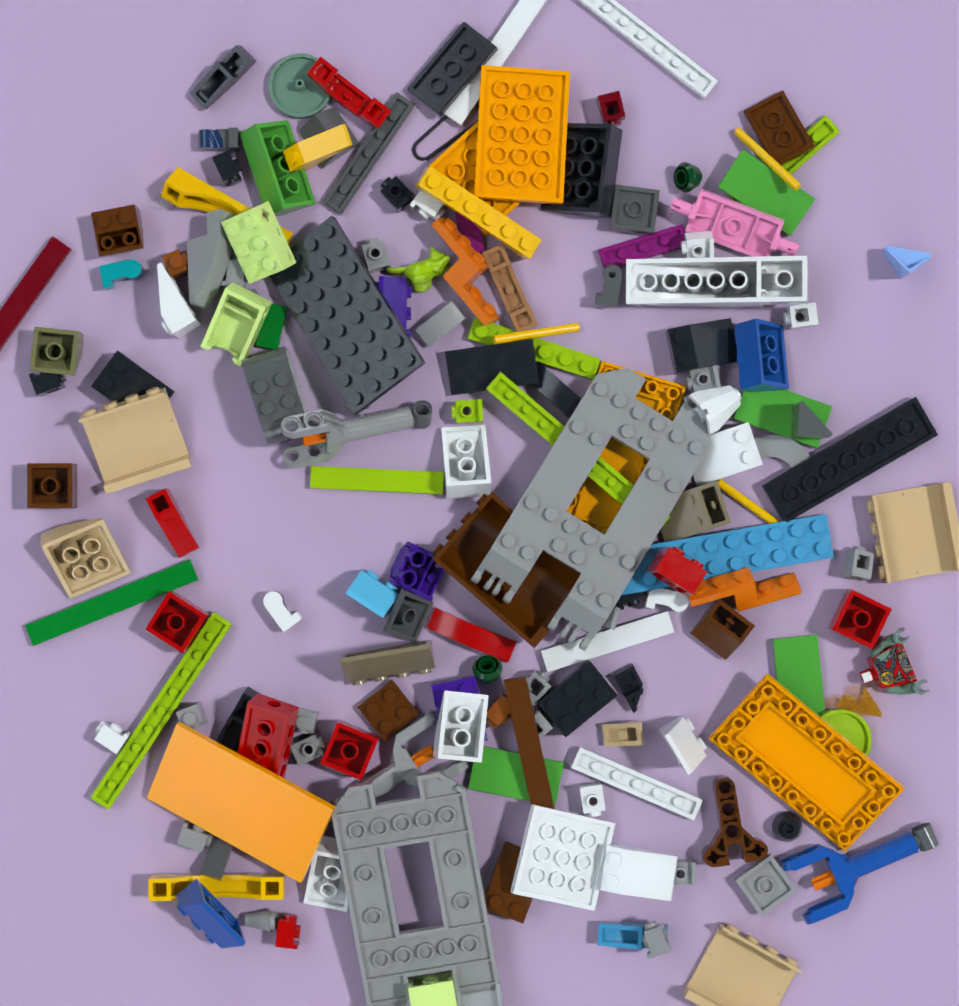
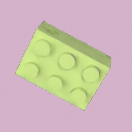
M269 201L221 222L249 284L280 272L296 263Z
M232 282L224 289L200 347L206 350L211 349L213 346L225 349L235 356L232 359L234 364L241 366L242 360L249 358L272 301Z

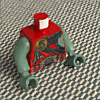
M899 628L895 634L892 633L883 637L875 644L870 651L871 656L867 658L870 668L859 672L864 685L876 681L879 688H884L886 692L898 695L914 694L916 692L923 695L929 692V690L921 689V684L927 683V680L923 679L914 683L917 681V678L903 646V643L910 636L905 638L900 636V633L905 628Z

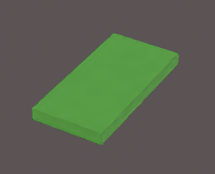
M743 149L717 186V188L741 204L784 219L781 231L788 236L792 235L815 198L800 188L796 191L792 189L770 167Z
M743 390L740 400L741 405L736 410L733 419L743 423L749 422L751 426L818 448L821 439L791 438L792 406L803 401L825 426L832 406L787 390L764 392Z
M817 635L772 639L776 680L816 714L820 715L825 712Z
M483 746L482 763L473 762L468 789L530 801L520 754ZM544 758L555 806L564 762Z

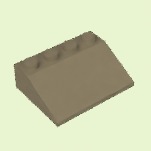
M431 640L345 654L340 658L346 681L352 682L353 685L365 684V679L374 678L375 682L388 680L387 676L395 674L397 678L410 676L409 672L418 671V674H427L432 672L431 668L436 667Z

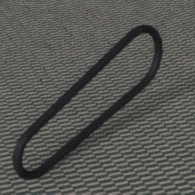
M444 116L414 143L412 148L414 156L422 161L430 159L461 137L476 122L427 157L418 156L416 146L447 118Z

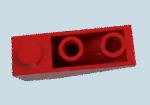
M165 488L145 498L154 517L179 558L200 548L169 489Z

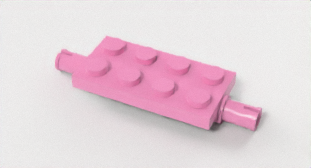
M704 189L700 190L696 203L691 204L674 197L669 209L688 217L687 219L689 220L685 232L711 231L715 243L752 257L770 256L776 250L790 256H795L799 248L798 243L781 238L780 232L784 219Z

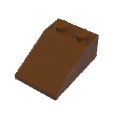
M505 841L484 894L486 907L491 912L523 924L533 898L510 892L521 847Z

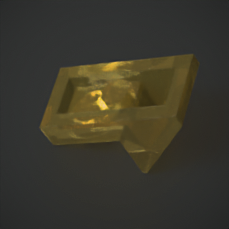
M863 685L860 687L857 702H855L856 697L842 695V699L835 697L834 706L837 708L877 717L882 716L879 707Z

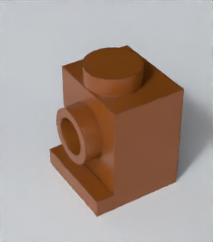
M177 249L162 256L169 274L174 280L188 274L186 251L180 252Z
M503 693L487 709L486 722L494 729L500 723L505 725L511 718L508 699Z

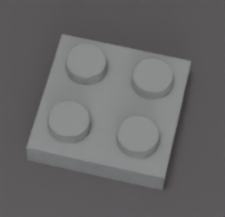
M768 854L764 859L734 879L761 917L797 892V889L771 854Z

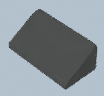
M214 835L200 875L222 881L234 846Z

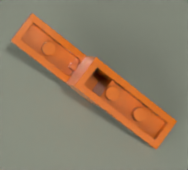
M447 217L436 219L432 227L459 257L457 262L443 275L444 279L484 326L494 324L500 318L496 313V309L493 305L487 303L482 297L481 291L472 285L489 267L485 263V258L473 249L470 240L466 236L461 235L456 229V224Z
M749 567L702 580L695 593L687 595L691 607L731 596L737 612L799 595L802 592L794 572L755 583Z

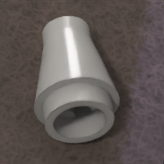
M272 909L247 913L245 916V926L272 932V930H277L279 914L278 912H273Z

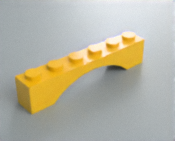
M431 166L425 168L414 186L432 199L449 207L485 230L523 259H530L542 241Z
M179 167L165 181L161 193L162 198L179 208H192L206 212L222 209L234 214V216L250 209ZM281 227L289 245L293 233Z
M224 873L222 881L200 874H152L148 878V901L177 900L176 895L196 879L215 897L283 900L286 896V875L283 873Z

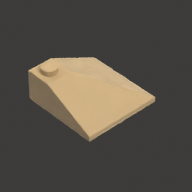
M103 518L60 525L41 534V547L70 599L131 574V570Z

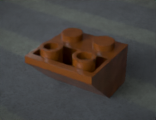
M135 204L91 213L99 257L144 249L143 226L139 208Z
M721 599L713 601L690 634L726 660L743 643L755 625Z

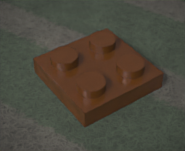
M393 679L357 707L384 742L420 715Z

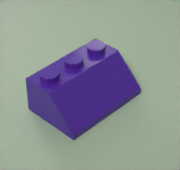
M379 276L381 292L411 338V329H407V320H411V307H407V298H412V285H407V279Z

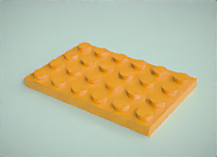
M481 65L474 195L476 197L487 200L563 204L570 71Z

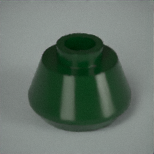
M687 162L680 163L673 175L675 186L683 193H688L698 187L702 180L700 169Z
M490 655L479 657L472 665L473 674L483 684H492L497 681L503 669L501 661Z

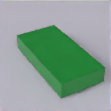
M271 304L258 334L256 346L273 350L279 348L287 312L286 306Z

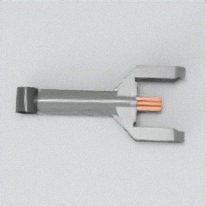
M419 400L414 403L412 410L407 406L342 421L334 413L324 409L285 417L281 423L283 435L292 439L302 437L303 443L289 446L282 454L283 463L287 468L293 469L327 462L339 453L346 442L413 428V425L416 428L425 429L430 426L432 421V406L428 401ZM311 419H317L320 424L312 427L307 422ZM288 424H295L298 428L295 431H288L285 427ZM318 449L320 454L318 456H310L308 451ZM294 453L299 458L295 461H289L286 457Z
M433 710L397 732L390 765L362 782L373 783L375 799L383 796L401 783L419 788L417 774L422 773L419 767L434 758V749L429 744L411 756L406 746L403 747L402 744L431 726L432 722L438 718ZM454 761L440 771L450 778H454L469 766L466 761ZM343 795L334 800L335 804L333 801L329 803L335 806ZM332 816L326 827L328 831L334 828Z

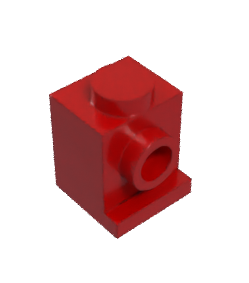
M284 914V916L279 917L275 947L298 949L300 941L295 940V938L299 939L301 925H297V915Z

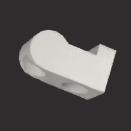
M664 588L648 590L644 607L654 609L655 603L669 606L673 611L681 612L687 608L688 599L680 592Z
M272 591L265 595L263 599L264 606L283 632L303 619L298 611L294 614L291 613L284 603V597L280 592Z

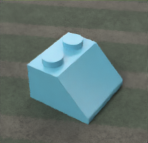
M370 569L366 572L361 570L346 591V594L384 618L399 596L396 592L398 588L388 581L383 584L377 580L379 575Z

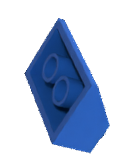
M756 318L735 324L740 389L751 392L789 389L783 325Z
M198 879L194 880L176 895L178 901L177 908L183 916L188 915L194 927L205 932V936L210 943H216L220 948L238 947L246 944L238 919Z

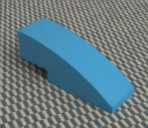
M599 922L597 945L642 950V948H645L642 940L645 930L643 925L647 923ZM664 924L666 933L668 935V925Z

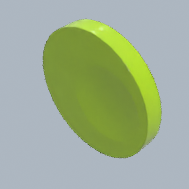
M843 708L830 709L819 715L867 756L869 755L872 743L869 726L860 715Z

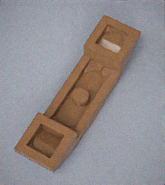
M503 244L482 252L516 332L526 331L538 326Z

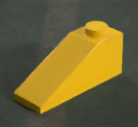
M342 124L297 142L283 150L290 172L308 170L352 146L346 124Z

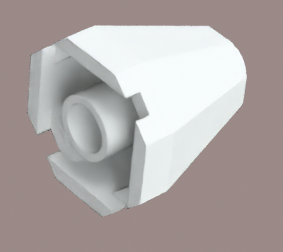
M730 385L696 391L684 398V402L697 411L701 422L705 421L708 435L718 431L741 405L740 392Z

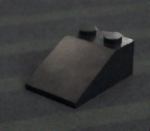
M731 318L671 328L666 331L674 375L714 365L720 366L737 362V347Z
M118 350L91 385L92 388L107 399L117 403L125 401V397L132 394H138V396L147 394L146 391L154 387H159V389L165 388L169 399L175 393L174 390Z

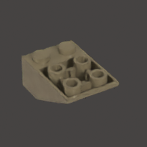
M712 481L683 491L669 514L670 518L660 530L664 542L680 540L731 523L718 481Z

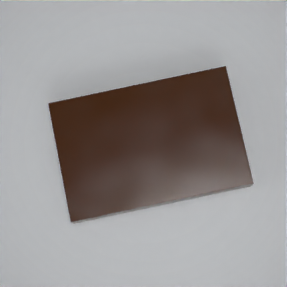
M783 90L744 110L743 114L763 149L781 166L815 148Z

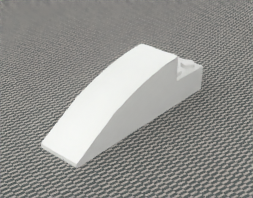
M808 257L626 259V304L717 308H764V305L808 304Z

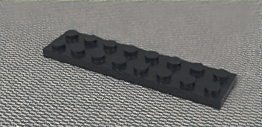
M913 397L761 486L781 521H786L787 523L931 440L938 434L917 397Z

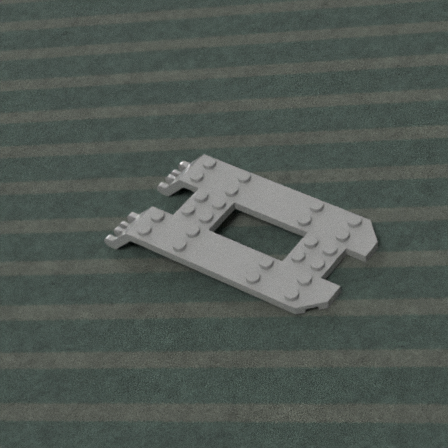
M629 368L609 371L595 376L500 534L470 580L474 584H478L484 571L490 573L492 576L483 587L484 590L488 591L495 578H498L499 581L491 593L494 596H497L503 583L508 584L511 587L505 593L502 600L509 604L542 551L580 573L578 579L546 628L554 631L561 618L565 619L568 623L559 634L562 638L566 636L572 625L576 626L567 640L570 643L575 641L580 629L587 633L579 644V648L583 651L588 648L592 639L607 620L711 445L705 421L702 423L697 411L686 403L682 404L672 421L637 400L635 397L646 379ZM612 437L649 461L605 534H602L568 513L567 509Z
M440 770L417 774L420 796L376 803L372 782L350 785L335 805L332 821L367 1006H411L408 992V977L452 970L457 1006H503L466 788ZM429 841L443 924L400 932L385 849Z

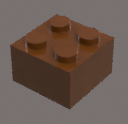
M27 463V508H77V464Z

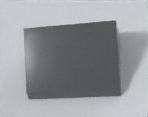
M336 107L315 114L299 130V133L305 140L339 125L346 124ZM347 124L346 127L352 146L321 162L322 168L328 166L360 144Z
M803 401L792 406L791 438L825 439L833 435Z
M402 588L383 630L416 643L434 602Z

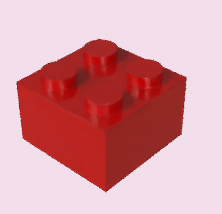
M675 546L672 548H661L647 572L681 594L693 595L707 574V571L702 569L704 565L693 558L692 560L685 558V553Z
M846 589L828 629L867 648L873 649L892 609L852 589Z
M169 591L145 630L181 653H185L210 614L176 592Z
M338 720L320 764L362 781L380 736Z

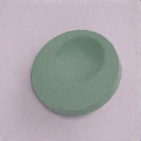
M303 53L292 54L280 60L271 71L268 82L269 94L274 105L283 114L296 119L311 118L315 114L322 112L330 102L331 97L307 75L318 58Z

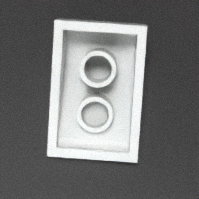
M159 263L157 264L160 310L161 316L164 319L161 324L171 336L175 335L180 338L202 324L178 284L170 276L167 267Z
M749 422L709 435L711 445L694 472L693 477L696 486L763 465Z
M485 425L441 428L446 498L482 496L484 493L489 495L491 493V475Z
M454 691L443 692L435 733L433 757L482 763L489 695Z
M680 716L661 727L659 731L681 767L689 775L707 756L704 752L707 747L700 737L696 739L692 731L695 728L690 719L687 718L685 720Z
M322 836L312 859L303 903L347 912L348 901L336 838Z
M615 843L607 845L600 890L621 895L671 901L678 856Z

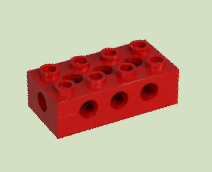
M260 693L255 695L247 702L238 754L285 779L299 707Z

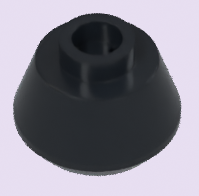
M781 812L772 822V831L781 841H794L802 832L801 819L793 812Z

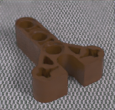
M726 775L717 776L713 781V790L719 828L711 843L702 850L704 862L710 867L730 865L728 847L732 843L740 844L742 859L745 863L764 859L768 853L767 845L760 838L753 837L741 825L734 782ZM728 781L729 789L724 792L719 791L718 786L720 782ZM725 803H732V811L728 814L723 813V805ZM729 825L736 826L737 829L734 835L726 834V828ZM755 844H758L760 847H762L758 849V853H755L753 850H751L755 848ZM711 851L718 854L714 857L713 861L707 857L711 855Z

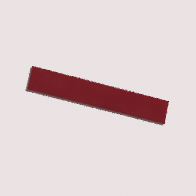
M53 236L0 310V351L72 251V249Z

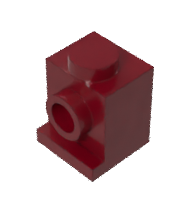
M620 91L599 95L596 101L602 123L614 126L621 125V121L625 120L626 115ZM612 108L615 110V114L609 115L607 110Z

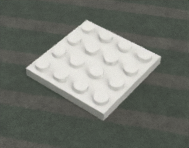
M531 804L510 892L521 896L595 911L602 881L606 847L611 844L616 823Z

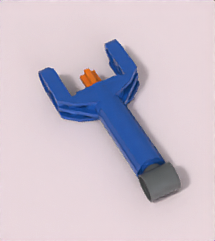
M923 823L914 827L912 833H904L851 857L817 844L784 858L780 863L784 871H796L825 858L829 871L810 878L814 890L817 891L835 883L841 894L809 907L803 914V918L806 924H813L848 909L859 877L918 853L919 849L920 851L933 849L939 843L931 824Z

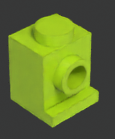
M482 399L456 400V405L451 406L452 419H456L457 424L483 422ZM465 407H469L471 409L470 415L463 414V409Z

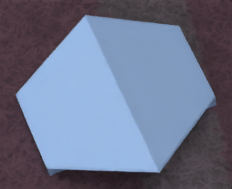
M891 246L883 249V255L900 279L929 260L932 254Z

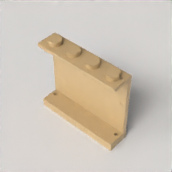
M159 387L148 389L146 391L147 394L141 396L132 394L125 397V401L119 403L110 401L103 405L104 408L97 410L89 408L80 415L78 421L83 423L104 479L103 487L106 494L191 467L192 460L165 388L159 389Z
M951 482L868 496L869 500L866 501V508L868 514L872 516L870 531L872 536L876 538L874 553L876 558L879 557L878 575L880 580L883 579V583L959 571V523Z
M721 923L687 983L683 995L684 998L699 1006H778L796 972L801 973L802 970L797 966L799 962L789 956L783 958L778 955L779 951L772 946L767 945L765 948L758 944L759 940L754 936L748 934L745 937L739 933L740 929L730 923L726 926Z

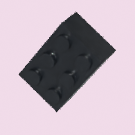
M588 659L544 694L538 701V704L562 734L567 737L618 695Z

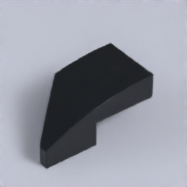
M631 663L612 674L632 712L635 713L644 689L642 688L643 683Z

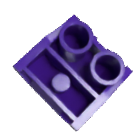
M407 541L400 549L390 569L389 582L432 602L433 593L445 570L433 560L435 556L432 552Z

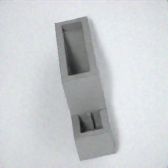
M217 209L206 213L207 234L187 241L189 304L202 309H207L216 295L231 255L232 246L221 222L234 216V214L225 210Z

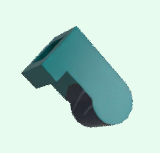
M134 259L99 266L103 287L106 290L115 289V282L126 279L139 280L144 274L143 266Z

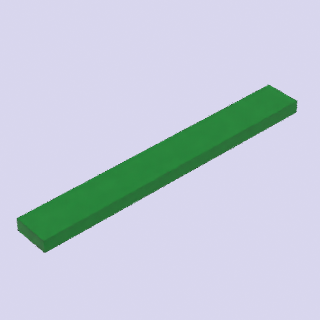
M190 559L27 624L25 627L32 645L35 646L198 581L199 578Z

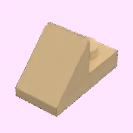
M633 720L625 723L602 724L604 747L644 745L642 722Z

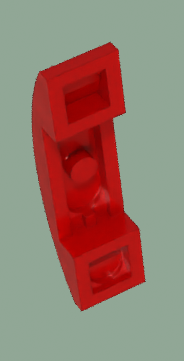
M320 56L307 75L342 107L369 125L379 129L391 113V110L376 98L371 99L337 73L338 69Z
M436 607L427 626L432 631L506 662H509L517 643L514 640L477 626Z

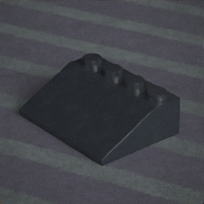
M567 123L563 204L541 203L540 210L587 217L611 218L623 130L612 124Z

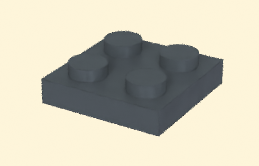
M616 185L610 230L654 235L660 190Z

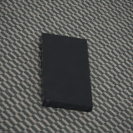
M463 22L407 90L441 117L479 73L481 65H485L498 48L466 22Z
M533 339L445 351L451 395L487 391L486 388L500 372L517 386L539 383Z

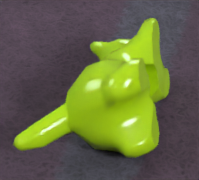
M431 247V254L427 259L414 262L407 267H388L386 270L391 274H404L416 292H426L432 287V278L444 275L452 266L448 263L450 260L449 256Z

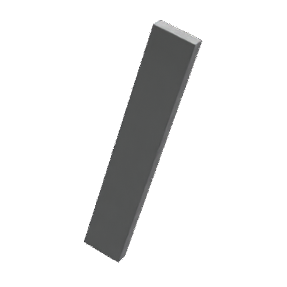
M396 92L387 106L391 113L379 129L375 127L371 129L324 199L323 203L340 215L343 214L414 109V103Z

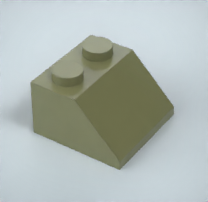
M34 326L29 371L75 376L82 357L84 334L79 331Z

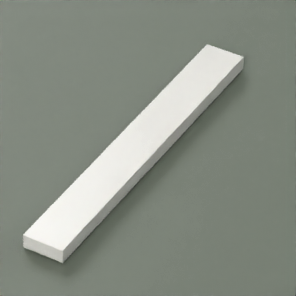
M519 0L491 41L498 50L485 65L503 67L548 0ZM481 70L443 114L461 127L479 102Z
M577 0L703 100L717 84L718 80L616 0Z

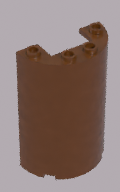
M493 492L489 495L484 493L476 502L479 506L473 514L468 512L461 519L460 522L463 525L457 531L454 528L446 537L448 542L444 546L440 543L432 552L435 556L433 560L535 648L549 632V629L546 628L569 594L580 573L542 551L509 604L502 600L505 593L511 587L508 584H502L497 596L491 594L499 581L498 578H495L488 591L484 590L485 583L492 576L490 573L484 571L478 584L471 582V578L513 512Z

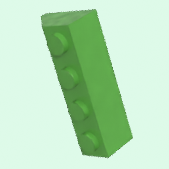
M288 120L254 124L239 133L262 203L269 201L275 216L285 215L316 204L305 170L290 172L283 150L296 144Z

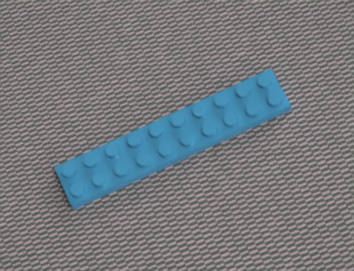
M823 514L794 519L787 523L783 521L651 544L622 595L670 587L647 572L661 548H672L675 546L685 553V558L690 560L693 558L704 565L702 569L707 571L703 580L749 567L751 572L834 558L827 516Z

